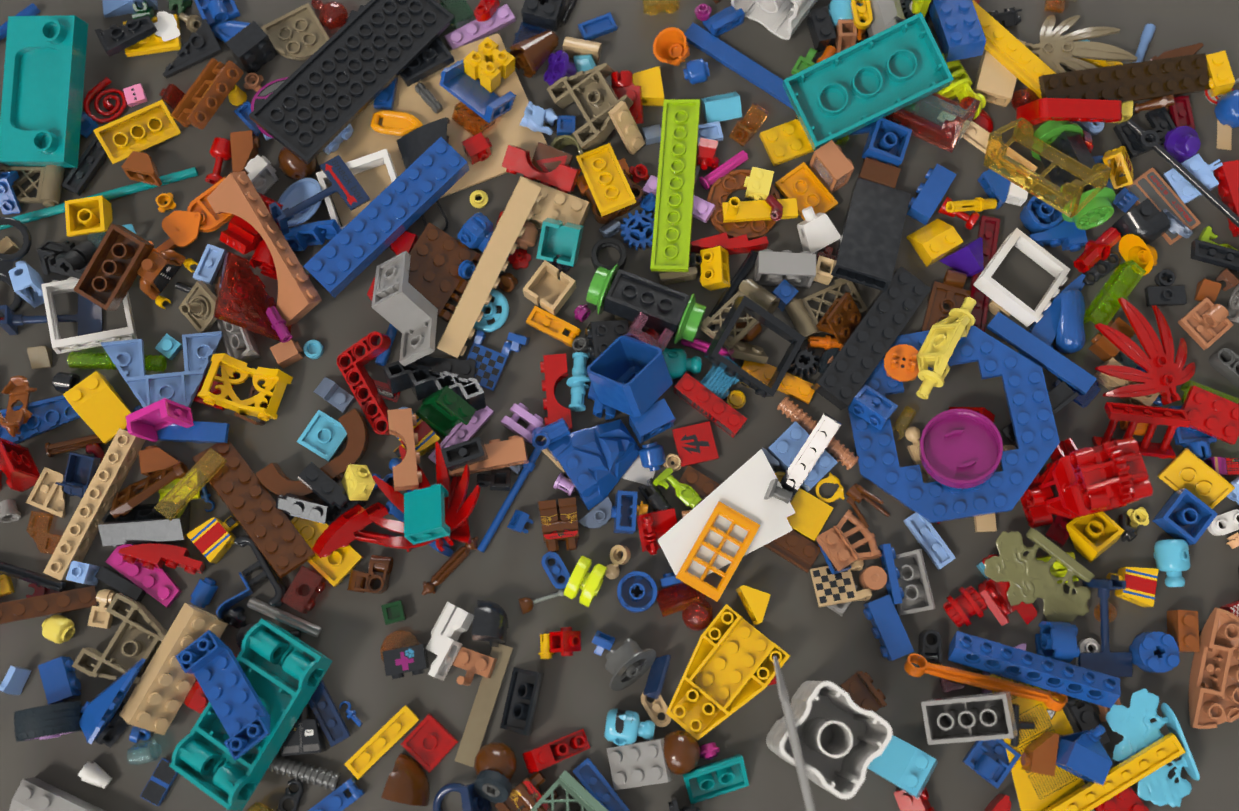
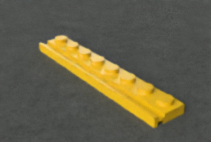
M972 0L986 37L984 49L1041 99L1039 77L1056 73Z

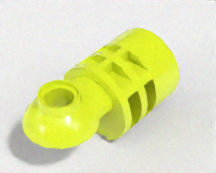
M960 60L946 62L954 80L950 86L936 93L941 102H947L957 97L964 115L974 120L985 107V98L981 93L976 94L972 90V80Z

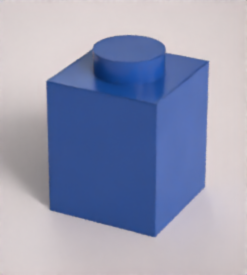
M784 279L772 293L780 298L778 308L783 311L799 291Z

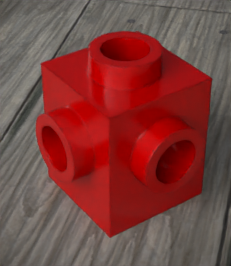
M561 627L560 631L549 632L550 653L561 652V656H573V652L581 651V631H572V627Z

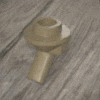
M181 12L178 17L186 23L187 29L190 32L196 33L202 25L201 21L203 19L198 15L187 16Z

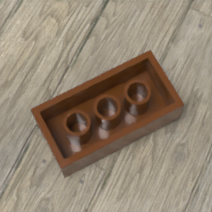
M111 224L73 290L106 311H117L136 279L137 271L141 267L142 261L147 259L154 245L122 225Z

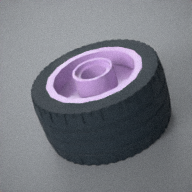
M81 701L51 704L15 711L14 733L16 742L35 739L44 740L82 731L79 725V720L83 715L80 713L82 709Z

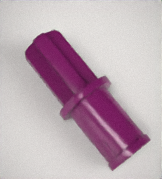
M275 306L267 308L266 314L272 323L271 327L277 332L282 343L290 341L293 336L286 326V320L282 319Z

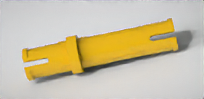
M976 197L974 200L949 201L946 204V211L950 213L982 212L986 209H995L997 201L995 198L983 199L982 197Z

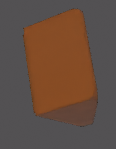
M1208 279L1201 280L1197 284L1194 300L1202 301L1207 297L1214 304L1222 284Z

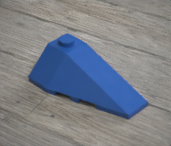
M145 659L139 660L97 695L91 703L87 701L82 707L80 713L83 715L79 720V725L88 743L92 744L110 724L144 665Z

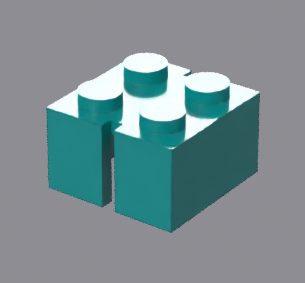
M546 218L542 223L536 258L553 262L560 255L557 263L573 267L578 260L584 226L569 222L563 225L564 221Z

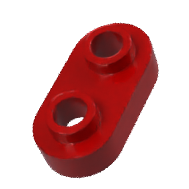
M481 0L474 10L476 20L483 22L490 19L500 5L499 0Z

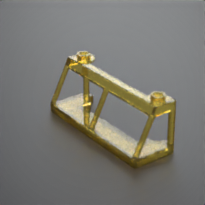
M1022 117L991 132L983 165L1070 218L1079 213L1107 185L1112 168L1103 163H1097L1090 169L1034 137L1033 125ZM1014 127L1012 138L1004 144L1001 133ZM1016 141L1052 163L1039 175L1007 156V148ZM1058 165L1083 181L1075 179L1071 183L1066 182L1059 187L1044 177ZM1087 184L1094 186L1096 189L1079 205L1084 186Z

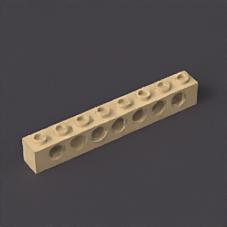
M121 428L118 429L43 573L61 581L72 582L66 580L71 561H83L99 531V522L112 506L115 494L119 492L145 439L130 435L128 431Z

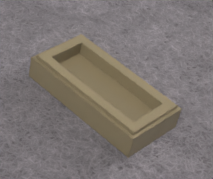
M691 267L689 272L660 273L659 284L665 286L696 280L697 268Z

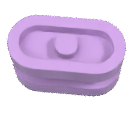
M514 403L510 408V411L513 413L512 417L504 416L500 422L514 434L519 435L520 438L523 437L527 443L532 444V432L538 427H545L543 424L544 419L537 414H534V416L528 412L529 409L522 403L518 405ZM519 419L528 424L526 429L517 423Z

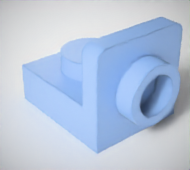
M71 561L66 580L97 586L99 579L95 575L101 566Z

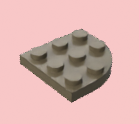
M309 3L261 27L268 35L276 52L292 60H308L330 39Z

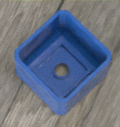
M627 335L618 337L587 367L588 376L599 402L635 418H639L673 384L662 349Z

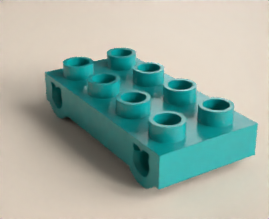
M262 618L246 633L242 641V650L236 659L270 715V734L240 758L234 760L224 743L230 737L209 702L191 732L181 739L172 754V762L169 765L227 810L243 811L332 663L331 659L277 624Z

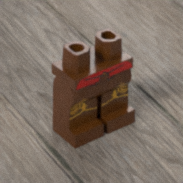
M576 497L558 499L560 520L558 519L556 499L538 501L543 540L546 543L548 552H559V541H566L567 550H577L578 539L580 538Z
M540 771L531 777L528 776L512 789L506 801L496 803L494 806L499 811H517L524 805L520 811H530L547 792L543 793L539 788L546 780ZM556 790L553 791L554 800L559 795ZM551 803L542 804L537 810L547 811L551 808Z

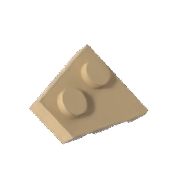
M44 467L26 503L64 518V486L55 483L62 482L65 475Z

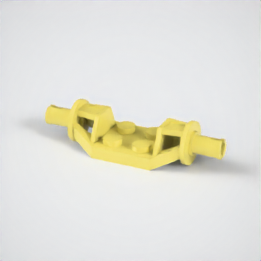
M965 297L960 309H951L949 317L932 325L917 354L919 368L917 375L923 381L916 393L918 397L928 399L933 387H942L944 385V379L950 370L948 361L960 338L967 337L970 327L976 321L971 314L977 303L973 298ZM928 367L934 369L933 372L929 371Z

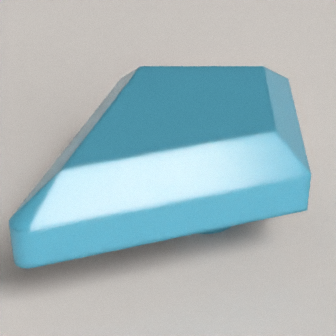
M592 54L573 56L577 72H584L597 66Z

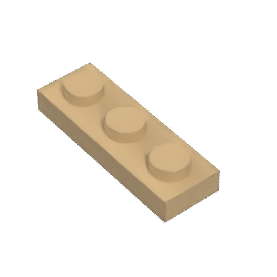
M620 101L608 114L626 149L630 154L634 155L645 144V141L626 103Z

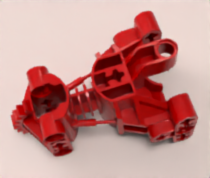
M1133 437L1077 449L1072 438L1060 441L1050 456L1052 463L1046 465L1047 469L1040 476L1039 473L1020 500L1028 525L1031 528L1052 524V514L1074 519L1124 507L1128 503L1152 496L1153 488L1148 480L1149 476L1142 455L1139 452L1137 441ZM1056 485L1059 497L1054 498L1050 486Z

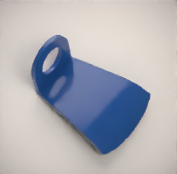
M239 572V575L247 589L219 605L216 610V615L219 619H223V611L253 593L241 572Z

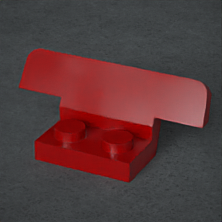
M990 554L989 556H987V557H985L984 559H982L983 564H984V562H985L986 559H989V558H991V557H993V556H998V555ZM987 578L978 585L980 596L1001 626L1009 623L1008 614L1015 610L1018 611L1027 625L1037 616V610L1032 603L1025 604L1021 602L1019 605L1010 606L1006 594L1010 587L1009 581L995 582Z

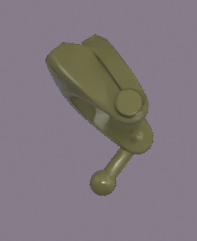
M573 133L569 136L555 137L550 145L559 150L567 145H576L580 155L585 153Z

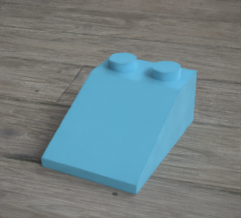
M892 735L883 753L871 761L868 769L919 799L938 762L927 753Z

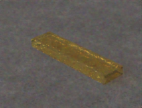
M210 448L154 508L171 521L222 468L227 460Z

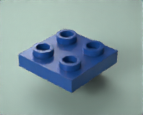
M194 0L202 19H206L211 28L220 22L229 21L241 16L234 0Z
M1001 739L983 740L974 743L962 762L998 789L1021 755ZM1006 749L1015 755L1010 764Z

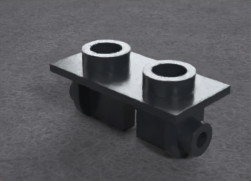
M1015 7L1004 9L1003 13H998V10L987 13L1001 25V21H1003L1004 27L1016 26L1021 22V17L1018 16L1017 12L1022 11V9L1015 10Z
M124 702L117 709L110 724L95 740L98 744L102 745L104 743L111 748L130 725L119 715L125 706Z

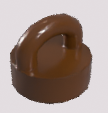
M503 273L499 277L501 279L498 286L504 292H511L518 284L517 278L511 273Z

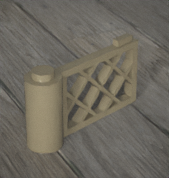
M45 165V167L0 166V172L17 170L18 173L23 172L25 174L19 181L15 180V184L12 185L14 191L19 188L22 192L17 196L19 203H43L45 207L55 206L60 203L61 185L63 184L65 174L63 167L57 165ZM37 172H41L40 178L34 182L31 177ZM29 179L32 184L24 190L21 185ZM36 188V198H30L28 194Z
M750 278L743 280L739 285L740 290L712 317L708 316L701 322V331L714 339L718 330L711 331L709 327L714 324H720L721 327L725 320L722 319V315L730 311L731 306H733L738 297L746 296L769 313H773L777 309L780 298ZM747 313V317H739L736 323L747 322V326L742 329H736L735 323L734 329L730 332V334H734V338L729 343L725 341L723 346L730 351L759 321L749 317Z
M839 278L834 281V285L798 300L793 298L785 307L797 332L806 337L805 340L809 336H815L822 332L816 326L818 324V316H824L825 314L820 311L822 303L828 306L833 304L830 301L824 300L826 293L834 294L835 301L838 296L842 297L844 293L840 292V289L847 284L851 296H854L852 297L854 302L858 303L861 308L859 309L860 313H864L867 310L852 281ZM808 301L820 302L818 309L810 308Z

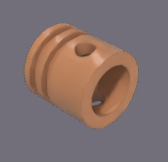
M879 566L868 567L862 570L859 575V584L863 589L879 590L887 582V574Z

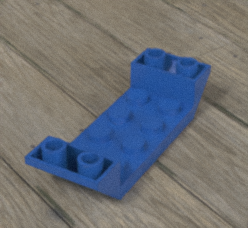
M208 630L176 655L184 672L194 674L230 737L224 743L234 760L240 758L270 734V715L231 649L212 631Z

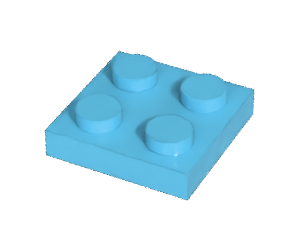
M318 410L297 442L330 462L348 437L346 430L340 422Z

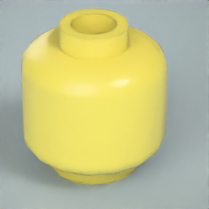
M60 614L46 618L42 624V635L44 638L57 644L69 641L75 633L74 622Z

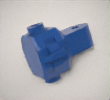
M477 212L463 225L457 234V238L470 249L478 248L484 252L494 231L493 223L481 212Z

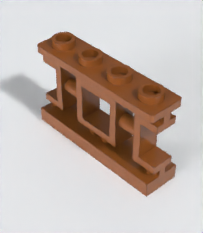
M212 58L170 116L184 127L188 128L191 123L194 127L203 130L244 72L230 60L224 65L221 61L218 62Z

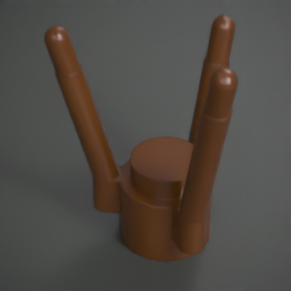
M856 483L847 491L846 495L849 498L846 501L853 507L866 528H869V525L855 502L859 504L865 499L885 516H890L888 512L874 501L881 505L884 502L865 490L861 485Z

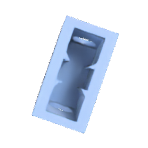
M26 261L16 262L15 268L9 270L14 292L34 308L43 304L44 298L41 284H44L40 274L28 265Z

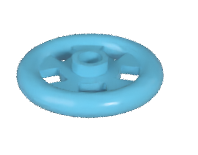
M491 290L490 294L495 297L494 302H489L488 305L484 304L481 310L484 312L482 320L480 322L476 321L473 326L477 331L493 332L502 327L509 315V304L506 297L498 290ZM496 306H501V307H502V312H501V313L496 314V313H497V308H496ZM490 308V313L486 314V309ZM494 318L495 322L488 325L487 320Z

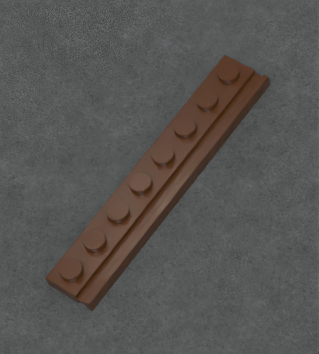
M689 465L679 480L680 483L691 486L699 494V497L702 499L701 501L720 486V484ZM794 530L764 545V547L805 573L809 572V569L821 552L818 545Z

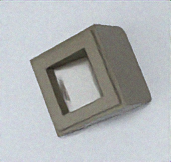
M47 346L27 348L32 369L52 367L51 348Z

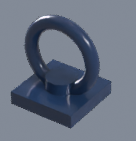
M460 783L447 784L437 792L433 801V811H441V803L445 795L456 791L461 793L463 811H492L490 801L482 798L476 792L474 783L468 785Z

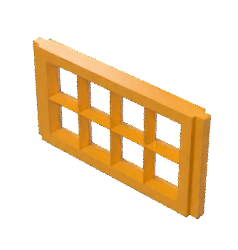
M718 501L675 578L718 602L760 525ZM719 515L732 522L726 533L713 526ZM735 524L748 531L743 542L730 536ZM710 530L723 536L718 548L704 541ZM727 539L740 546L734 558L721 551ZM702 545L715 552L709 563L696 556ZM718 554L731 561L726 573L712 566ZM693 560L706 567L701 578L687 571ZM709 570L723 577L717 588L704 581Z

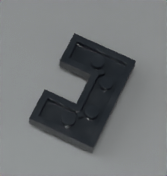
M1165 107L1151 110L1145 114L1152 128L1151 130L1158 133L1161 146L1164 145L1166 133L1176 128ZM1127 120L1115 125L1113 129L1121 144L1125 146L1129 158L1132 159L1151 150H1145L1139 146V136L1126 125L1129 121Z

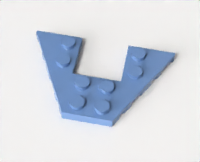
M222 331L182 335L185 371L153 375L145 374L144 343L142 339L101 342V345L143 408L164 398L190 408L211 363L212 355L215 354L222 339L223 333Z

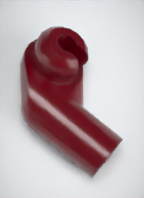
M771 194L765 199V202L771 207L770 218L773 221H779L783 215V205Z
M95 442L86 445V452L88 454L94 453L95 457L101 458V464L106 454L101 446Z

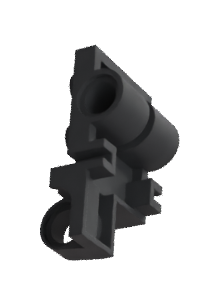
M49 240L37 249V253L45 275H49V272H55L80 279L97 249L89 241H82L75 246V242L69 243L68 240L63 243Z

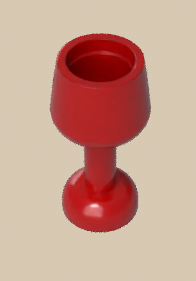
M220 137L214 138L210 148L211 156L216 159L213 173L205 177V181L212 185L223 179L220 176L223 161H228L232 158L231 141Z

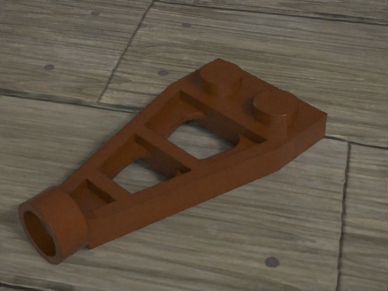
M179 462L120 490L115 494L109 513L114 518L121 514H128L133 507L174 479H183L188 476L189 470L183 462ZM144 488V490H142L140 493H138V494L136 495V492H137L138 490H141V489Z

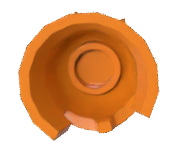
M665 28L655 38L653 53L659 61L679 66L690 55L686 36L679 28Z

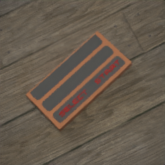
M1153 167L1135 179L1133 184L1125 186V188L1139 198L1135 203L1136 206L1149 198L1160 212L1167 209L1191 230L1201 224ZM1169 230L1162 235L1170 245L1182 238L1178 233L1173 234Z

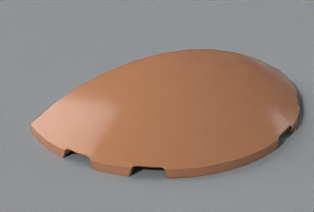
M1215 607L1199 637L1200 652L1194 653L1190 673L1188 700L1190 726L1198 729L1217 728L1219 724L1233 722L1239 718V617L1231 612Z

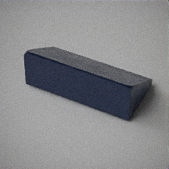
M671 655L655 658L643 695L656 700L659 698Z

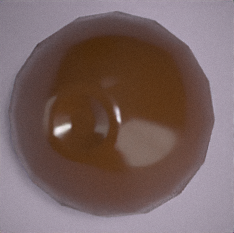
M283 147L279 152L278 164L285 176L290 179L301 180L309 178L314 173L317 166V158L315 157L307 165L286 147Z
M682 730L668 733L664 737V757L670 772L675 775L691 772L697 766L701 756L697 740L691 734Z
M492 742L484 745L475 757L474 768L477 776L481 771L493 770L510 780L516 772L517 760L515 754L509 746L503 743Z

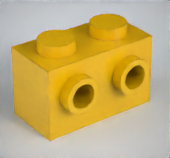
M1226 51L1206 55L1211 97L1230 92L1235 84V79Z
M721 246L700 250L702 257L700 264L701 285L709 291L730 287L728 251Z

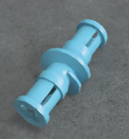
M576 352L572 354V359H574L573 376L568 378L566 382L571 387V404L568 406V409L582 412L586 410L584 398L586 390L590 388L585 383L591 382L590 378L586 376V366L589 358L587 353Z

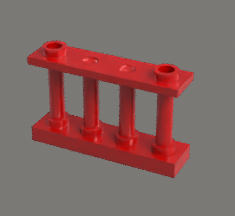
M1106 402L1104 409L1110 421L1104 436H1093L1092 440L1095 446L1102 445L1105 442L1122 440L1112 438L1118 421H1130L1123 439L1133 437L1138 423H1149L1143 440L1137 441L1141 455L1162 459H1175L1176 455L1170 445L1177 427L1188 428L1191 420L1186 411L1181 409ZM1157 425H1168L1162 443L1151 442Z

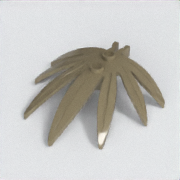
M1054 15L1048 16L1041 27L1040 43L1025 44L1031 52L1055 73L1066 72L1060 64L1073 71L1098 68L1091 63L1077 58L1137 62L1138 59L1135 55L1116 46L1099 42L1080 41L1120 33L1118 28L1089 27L1061 36L1080 20V15L1064 20L1054 31L1056 18Z

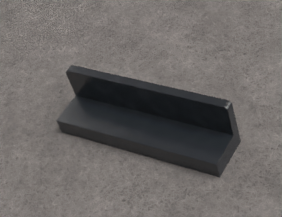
M1064 381L1048 392L1053 415L1079 396ZM1011 422L1001 431L1013 445H1017Z

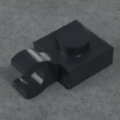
M491 470V475L477 474V485L479 487L490 485V490L510 491L511 470Z

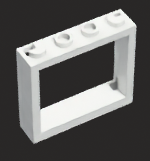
M387 149L345 163L353 175L386 164L391 182L398 177L391 155ZM323 171L317 172L319 184L322 190L328 188L327 184L331 182ZM330 195L325 198L331 220L335 219L340 228L343 229L345 226L341 227Z
M1016 228L1007 236L973 285L1028 327L1034 321L1038 323L1043 317L1042 312L1051 305V298L1053 299L1060 292L1058 288L1068 280L1067 274L1071 269ZM1013 245L1055 277V280L1034 310L991 278Z
M69 277L67 280H52L50 283L41 284L51 344L57 354L102 346L101 342L137 339L129 292H127L123 299L128 327L61 339L53 295L74 292L73 289L79 279Z

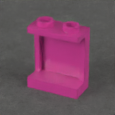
M166 398L126 416L128 433L152 442L158 441V430L173 423L185 428L194 426L191 408Z

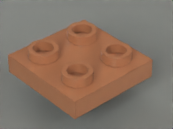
M1207 297L1177 322L1203 350L1209 348L1233 326V323L1227 318L1229 316L1228 310L1221 304L1214 305Z

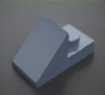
M324 377L313 391L344 414L356 399L327 377Z

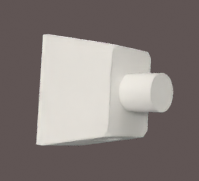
M812 206L802 210L805 220L797 224V229L803 251H809L813 254L840 239L839 232L826 213L815 214Z

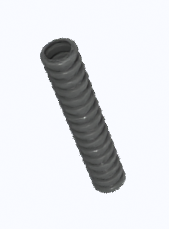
M278 753L268 767L270 772L276 771L277 774L282 773L283 776L288 775L289 778L294 776L296 780L300 778L302 782L306 780L307 783L312 782L313 785L318 784L319 787L325 786V789L331 788V791L337 789L341 779L340 772L334 773L333 770L329 772L327 768L324 770L320 766L316 768V765L310 766V763L304 764V761L298 762V759L292 760L291 757L287 759L286 756L281 757Z

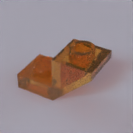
M753 103L744 118L736 123L729 137L744 147L759 130L769 113L758 104Z

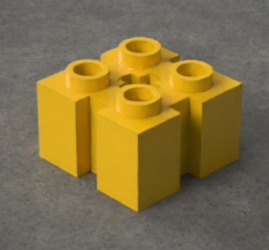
M489 37L478 45V52L473 50L463 59L464 73L474 80L479 78L480 85L490 93L501 84L502 77L506 80L515 71V57L505 49L499 51V45Z

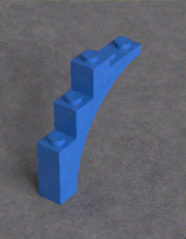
M1104 155L1094 156L1093 159L1108 188L1113 189L1102 159ZM1065 220L1049 230L1028 236L1041 247L1048 245L1050 247H1057L1061 245L1063 251L1070 250V252L1081 250L1088 242L1085 230L1078 229L1074 222H1067Z

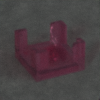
M640 312L637 318H634L625 335L661 348L663 352L674 332L666 328L662 334H658L656 339H654L651 335L641 331L648 320V316Z

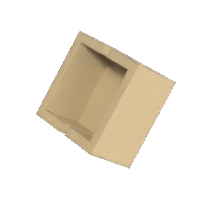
M544 260L523 288L524 297L537 306L540 304L543 310L556 316L576 289V281L564 272H561L559 275V269Z

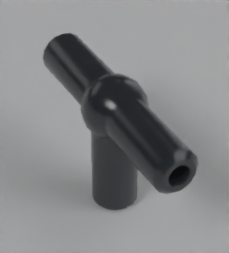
M1012 704L1018 735L1015 738H1010V745L1018 747L1019 729L1033 730L1035 729V723L1033 721H1019V705Z

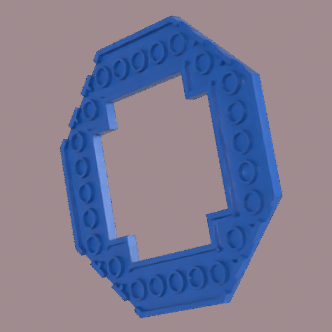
M974 325L970 327L967 337H961L948 361V365L978 362L981 379L1001 376L1018 449L1003 451L1000 461L1002 471L995 472L986 482L964 489L948 487L938 481L923 483L920 464L906 467L899 466L890 418L882 430H879L850 411L851 403L848 406L856 455L859 457L860 475L899 500L900 503L924 517L930 523L1012 511L1060 443L1042 367ZM930 330L899 335L888 351L892 347L901 344L913 346L919 351ZM884 355L862 388L868 385L884 397H886L885 395L903 393V382L887 376L884 369Z

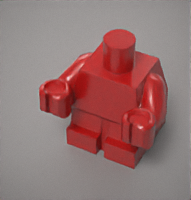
M700 138L696 166L700 165V168L706 170L708 166L712 170L719 167V158L716 157L718 140Z

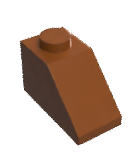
M132 151L121 166L128 178L138 182L161 186L162 182L151 156L144 152Z
M147 446L145 450L138 451L141 474L151 476L181 462L158 446Z
M1046 731L1025 747L1024 753L1021 756L1022 769L1033 773L1055 776L1059 734Z

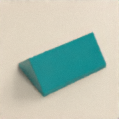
M740 754L696 767L691 772L682 774L691 804L749 786L744 759Z

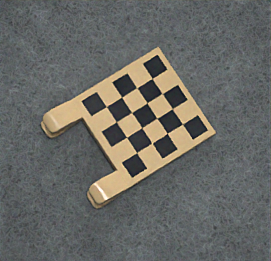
M863 560L851 564L849 570L833 575L828 566L810 569L819 608L871 599L872 592L869 588L856 592L851 571L863 569Z

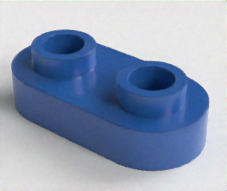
M548 552L542 557V566L553 586L557 589H565L571 576L560 556L555 552ZM554 559L555 565L550 566L548 561ZM559 576L565 577V581L563 583L558 582Z

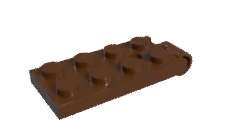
M947 269L943 283L933 281L921 332L930 330L932 325L949 317L951 309H960L965 297H970L971 291L962 289L967 274ZM948 304L950 309H944L943 305Z

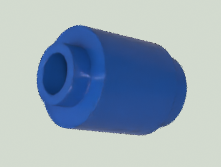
M205 577V579L200 578L191 594L190 602L201 608L209 605L218 589L217 581L209 577Z

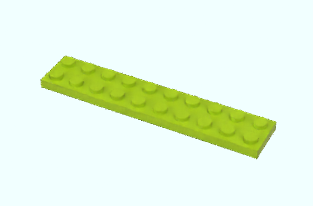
M664 99L651 271L689 272L700 99Z

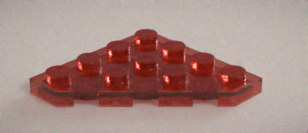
M228 252L225 255L213 317L280 341L277 332L272 329V323L266 314L267 308L277 306L276 301L273 297H269L265 291L266 287L259 276L254 275L250 269L251 265L248 260ZM291 324V325H287V328H288L290 334H291L292 324Z

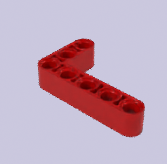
M1041 98L1016 108L1017 128H1028L1046 121L1118 122L1122 120V101Z
M371 332L342 352L337 357L336 363L375 433L391 435L389 434L387 411L389 409L364 367L365 364L386 351L391 345V340L386 334ZM380 337L381 342L377 345V340ZM368 390V396L366 398L365 392ZM377 406L378 409L377 413L375 414L374 408ZM386 422L387 427H386V429L384 430V429H383V424Z

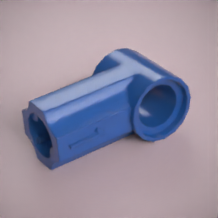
M564 418L545 427L536 428L532 432L533 446L538 450H543L549 444L571 434ZM542 435L546 439L544 441H537L536 437Z

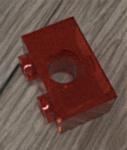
M302 566L281 601L295 610L306 614L315 606L317 595L324 591L327 585L325 583L326 579L308 567ZM308 585L310 592L307 596H304L302 590Z

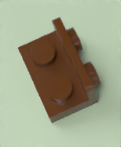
M857 671L839 685L841 689L849 694L852 701L864 710L875 713L881 707L887 705L884 701L886 699L885 695L880 689H875L872 685L873 679L867 672Z

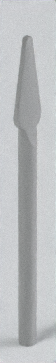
M773 656L779 697L782 702L806 811H816L789 701V694L777 656Z

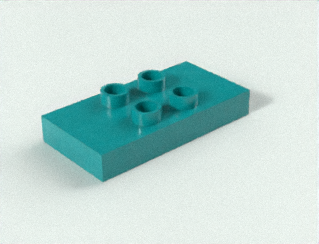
M922 12L784 79L783 88L813 150L816 151L831 140L833 142L950 86L954 78Z

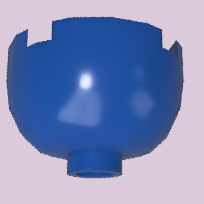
M1239 90L1227 92L1220 97L1214 110L1218 121L1223 125L1231 126V128L1239 127Z

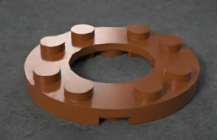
M751 170L731 171L729 174L717 179L709 191L707 201L715 205V210L709 219L720 233L726 232L728 238L747 234L749 241L767 234L777 222L773 220L723 223L722 203L726 202L728 196L733 192L747 190V187H744L746 176H750ZM771 183L769 195L772 194L776 199H780L778 190L776 191Z

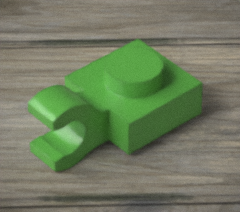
M810 48L805 58L800 56L791 74L794 75L815 65L816 63L813 60L817 50Z

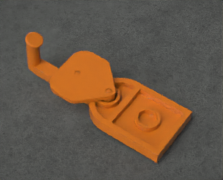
M225 177L196 197L189 204L187 211L176 210L163 219L162 228L170 238L156 249L153 248L151 252L160 253L167 249L173 250L177 246L186 247L198 238L199 231L204 233L213 232L233 218L234 214L231 213L216 214L207 200V197Z

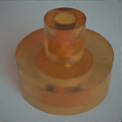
M1109 603L1110 623L1116 619L1117 611L1116 608ZM1100 604L1094 609V616L1099 622Z

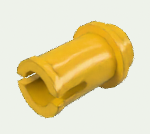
M540 634V652L538 653L540 659H552V655H554V653H550L549 634Z

